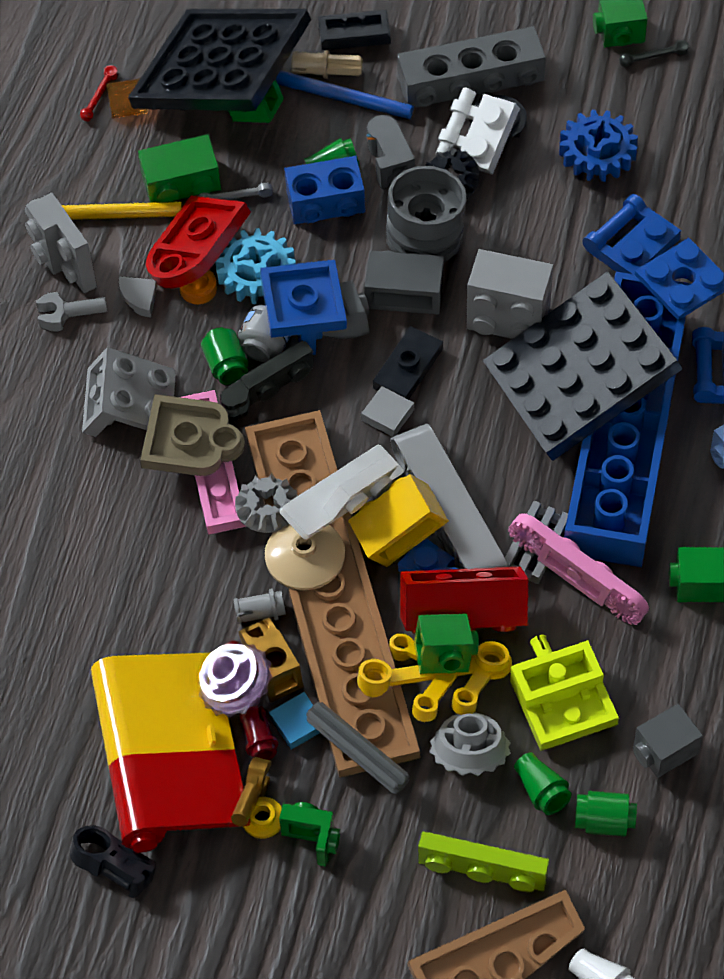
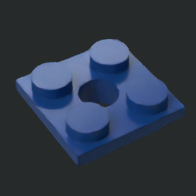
M690 238L680 242L635 270V276L677 320L682 319L724 292V273ZM684 278L691 281L692 284L688 286L678 285L675 280Z

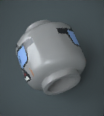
M265 305L252 307L238 332V339L244 353L250 358L261 362L271 360L284 352L291 336L271 338Z

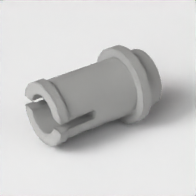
M273 588L269 589L267 594L234 599L238 624L274 617L276 621L279 620L278 616L286 615L282 591L274 592Z

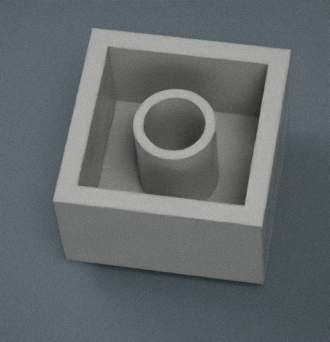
M478 249L467 284V329L474 330L483 335L493 334L513 339L534 323L541 322L542 318L550 311L553 264Z

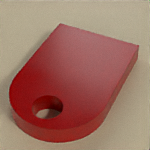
M190 196L147 255L146 269L153 280L156 281V284L163 288H178L202 277L213 266L251 214L247 204L241 201Z

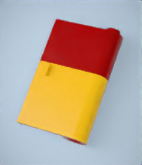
M214 653L110 656L98 660L91 667L122 844L135 852L144 853L155 849L157 844L164 838L166 831L241 827L235 825L231 820L244 788L227 711L214 707L207 699L204 689L206 675L211 665L216 661ZM249 818V820H248V822H247V824H246L245 826H249V825H250V823H251L250 818Z

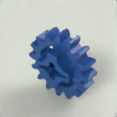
M591 110L590 117L587 118L582 113L577 114V123L568 120L566 122V130H561L559 156L564 157L563 165L565 167L574 165L573 175L575 176L585 172L586 180L591 181L594 175H599L600 180L605 182L607 174L610 173L616 179L619 178L620 170L629 171L631 169V161H636L638 135L633 134V125L627 124L623 126L624 117L620 115L612 119L608 110H606L603 116H598L596 110Z

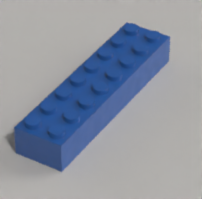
M616 272L614 280L677 361H679L686 316L677 320L635 274ZM675 281L678 285L683 284L688 286L692 284L687 282ZM676 374L582 441L564 537L574 541L580 550L591 559L642 567Z

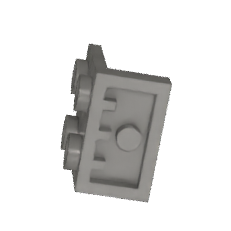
M107 347L87 369L82 433L96 437L107 425H111L114 420L147 430L154 394L174 397L175 370Z

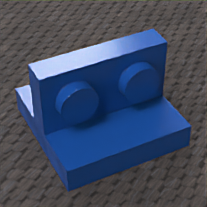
M335 260L260 268V278L271 338L297 335L298 343L302 340L306 341L313 350V355H316V340L322 339V332L344 330L347 328V319Z

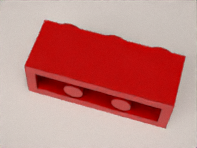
M521 566L400 571V618L405 630L411 631L413 634L416 633L418 615L467 614L471 630L491 627L493 630L500 632L513 631L516 629V626H528V578Z

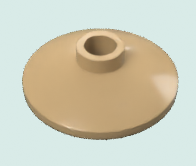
M288 524L272 533L265 548V562L272 577L285 587L294 590H313L327 585L340 573L345 560V547L342 538L330 525L310 538L303 539ZM301 545L311 546L308 550H300L297 548Z

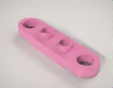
M519 514L508 527L510 537L514 538V542H520L518 544L520 548L524 545V550L535 553L538 556L537 560L601 607L605 604L611 609L612 614L617 613L616 617L618 619L621 616L623 622L627 621L630 625L632 623L637 625L649 611L648 603L644 597L616 577L606 564L594 561L583 553L574 541L569 538H562L535 517L528 514Z

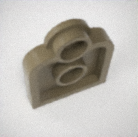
M154 394L140 459L141 468L207 476L216 472L222 462L233 461L243 453L245 447L244 437L235 426L228 423L226 409L216 402Z

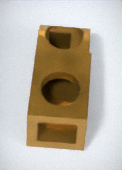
M270 618L239 631L243 648L255 652L264 661L267 671L264 691L270 702L304 687L300 665L281 632L276 629ZM255 659L259 669L261 670L260 664Z

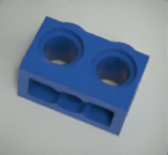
M356 156L284 168L286 192L294 224L314 223L323 219L341 216L349 217L365 212V192Z

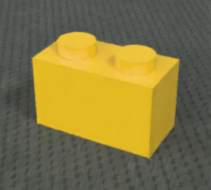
M411 474L394 481L389 490L377 499L365 503L359 509V512L348 520L367 557L386 567L449 522L429 484Z

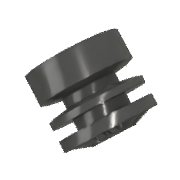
M417 166L404 170L393 179L388 189L386 242L391 251L396 253H428L435 256H444V262H446L458 252L462 243L463 219L466 208L465 188L459 178L449 171L438 167Z

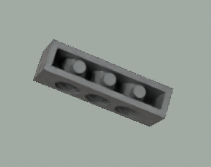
M532 26L397 54V73L406 104L413 105L415 108L459 99L463 88L471 89L478 95L544 81L546 57L535 27Z

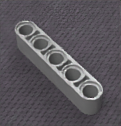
M424 424L390 439L391 447L398 464L404 470L405 477L411 474L429 484L449 520L436 533L447 553L454 557L455 568L508 567L500 548L430 425Z

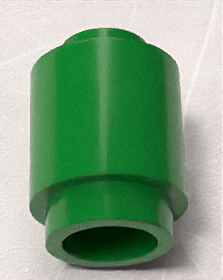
M218 327L209 331L201 342V349L213 377L223 385H231L248 373L247 357L234 330Z
M588 791V795L577 794L575 828L585 829L586 834L624 837L627 835V828L635 829L637 803L629 802V794Z

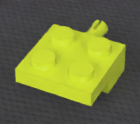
M540 635L539 640L537 636L530 640V644L537 657L511 666L510 682L540 751L618 725L619 716L603 684L604 674L588 640L554 652L550 648L546 635Z

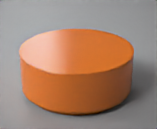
M208 270L196 281L180 287L181 296L191 304L198 305L209 302L217 292L216 277L211 270Z

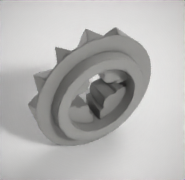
M272 473L268 478H259L255 475L252 482L247 485L242 484L238 496L235 497L237 516L251 530L262 533L278 531L289 524L280 514V509L298 496L297 491L290 486L287 479H276ZM270 496H274L275 506L272 507L266 504L263 508L260 507V497L268 499Z

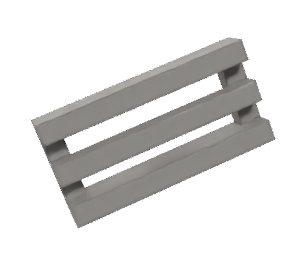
M533 501L527 514L536 519L537 517L542 519L541 522L547 527L550 523L556 524L554 532L561 537L563 536L568 513L557 514L555 513V508L548 506L547 509L541 508V503ZM513 541L505 556L508 567L521 566L528 581L539 584L547 567L538 561L533 572L527 570L535 554L530 553L529 550L525 551L519 565H515L514 563L522 547L518 546L519 541Z

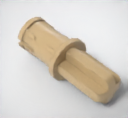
M325 50L324 53L293 51V74H315L328 78V74L359 76L362 73L363 60L360 56L329 54V50Z

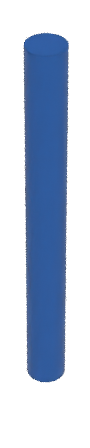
M281 70L276 78L277 83L282 86L406 119H411L414 110L413 105Z

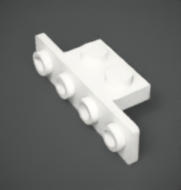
M376 445L283 505L280 509V514L303 539H308L347 512L350 514L355 513L371 496L379 497L395 480L401 477L404 470L381 445Z

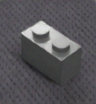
M369 250L364 294L369 309L440 314L444 280V256H435L428 253L409 254L396 253L390 250Z

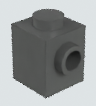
M676 704L636 728L633 752L639 763L644 768L650 767L656 777L659 778L699 754L703 735L682 707Z

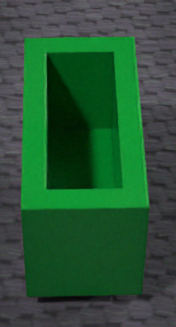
M208 134L138 150L141 174L150 203L174 202L190 196H197L203 192L210 193L221 190L219 168Z

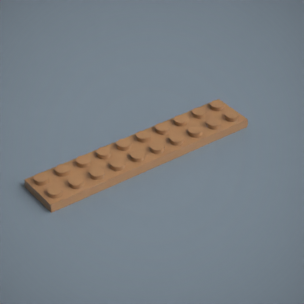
M320 410L245 427L254 468L259 478H268L272 473L276 479H287L290 486L297 491L299 496L337 471ZM270 496L268 499L263 498L264 504L271 505L272 507L275 506L274 496ZM347 512L329 524L338 532L345 547V560L340 573L330 583L317 589L304 591L287 587L318 702H323L396 764L419 759L420 749L401 685L389 686V689L379 697H369L363 694L357 684L359 666L366 660L379 659L387 663L391 669L396 668L359 541L348 521L352 517ZM301 545L297 548L300 550H308L311 546ZM329 740L339 778L366 771Z

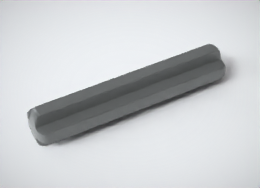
M317 702L309 709L306 714L308 723L389 791L398 794L407 785L409 775L405 770L323 702Z

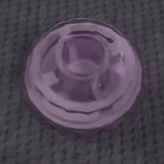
M242 643L221 646L213 651L204 661L199 674V697L204 700L205 708L212 709L216 716L225 714L231 718L236 713L245 714L251 706L258 705L261 696L268 692L267 684L273 678L269 671L272 663L265 658V651L258 650L254 644L244 645Z

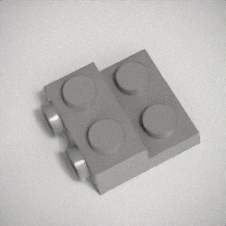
M49 193L29 202L25 207V213L29 217V221L25 222V226L34 241L30 247L37 262L40 265L45 263L53 275L63 271L67 280L70 283L76 282L83 293L96 288L88 242L54 194Z

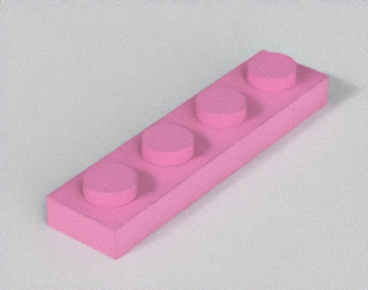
M215 390L180 397L218 403ZM232 461L222 462L219 469L213 474L207 476L194 475L208 535L246 527L239 520L236 513L235 497L238 496L239 489Z

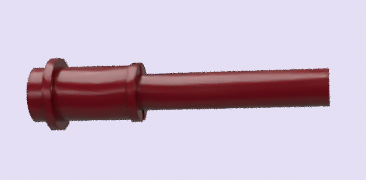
M229 641L224 645L225 653L241 649L238 641ZM255 699L250 705L243 707V711L239 714L248 741L246 753L252 756V758L258 757L270 760L277 754L278 740L271 734L265 708L259 707L257 699Z

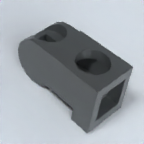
M386 115L372 118L367 125V145L370 153L378 157L376 158V179L380 188L384 189L390 187L393 179L404 170L414 168L415 158L394 118Z

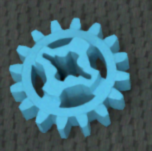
M256 228L254 235L251 236L245 230H242L241 239L232 238L228 244L229 248L226 247L215 262L218 283L224 284L225 293L228 295L236 291L237 301L240 302L245 296H250L252 304L257 303L258 297H264L260 268L296 264L293 247L287 248V239L283 237L276 241L275 231L272 230L266 236H262L260 228Z

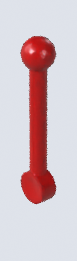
M109 65L104 68V78L87 108H83L80 111L82 120L90 121L93 119V110L110 80L118 77V70L115 66Z

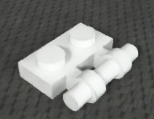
M463 88L459 99H455L450 110L453 113L447 128L442 129L438 137L440 144L437 152L450 151L451 147L460 149L463 152L466 151L474 158L480 171L493 174L520 108L516 103L486 94L483 95L479 107L473 106L472 103L476 92ZM467 118L473 120L465 137L459 134Z

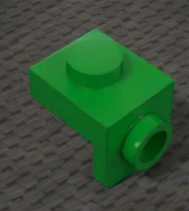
M297 802L294 805L282 804L279 817L281 835L318 842L316 847L317 864L326 866L329 853H337L341 830L334 827L333 812L319 810L315 805L306 802Z

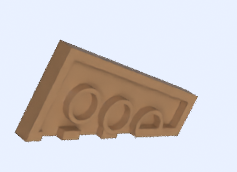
M563 890L409 960L407 965L414 979H527L584 932L585 927L567 891Z

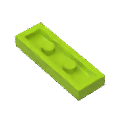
M422 831L418 845V863L424 864L431 871L448 873L451 870L467 874L470 879L478 882L487 883L495 880L509 883L512 888L522 892H532L534 889L544 891L549 859Z

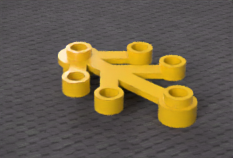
M399 633L390 638L389 647L394 660L406 661L410 658L417 660L414 641L409 635ZM488 641L479 645L478 654L471 657L469 672L420 674L418 665L391 669L382 660L369 659L359 666L357 684L366 696L379 697L389 689V686L433 680L424 693L414 698L412 714L417 720L429 722L436 718L438 702L457 676L472 674L465 687L455 690L451 706L454 712L459 715L473 714L477 707L478 695L490 679H501L509 674L512 659L508 649L503 644L495 641ZM421 706H426L430 709H424Z

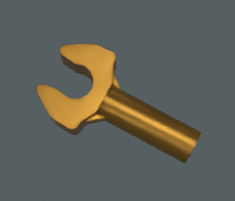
M258 757L252 759L248 767L246 786L231 817L235 825L245 826L258 798L265 796L270 777L266 775L272 761Z

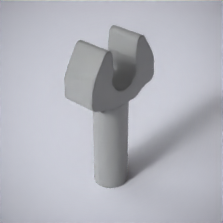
M52 292L36 301L38 312L55 311L52 314L38 316L40 328L49 331L63 330V325L69 317L107 312L105 297L67 303L59 297L58 292Z

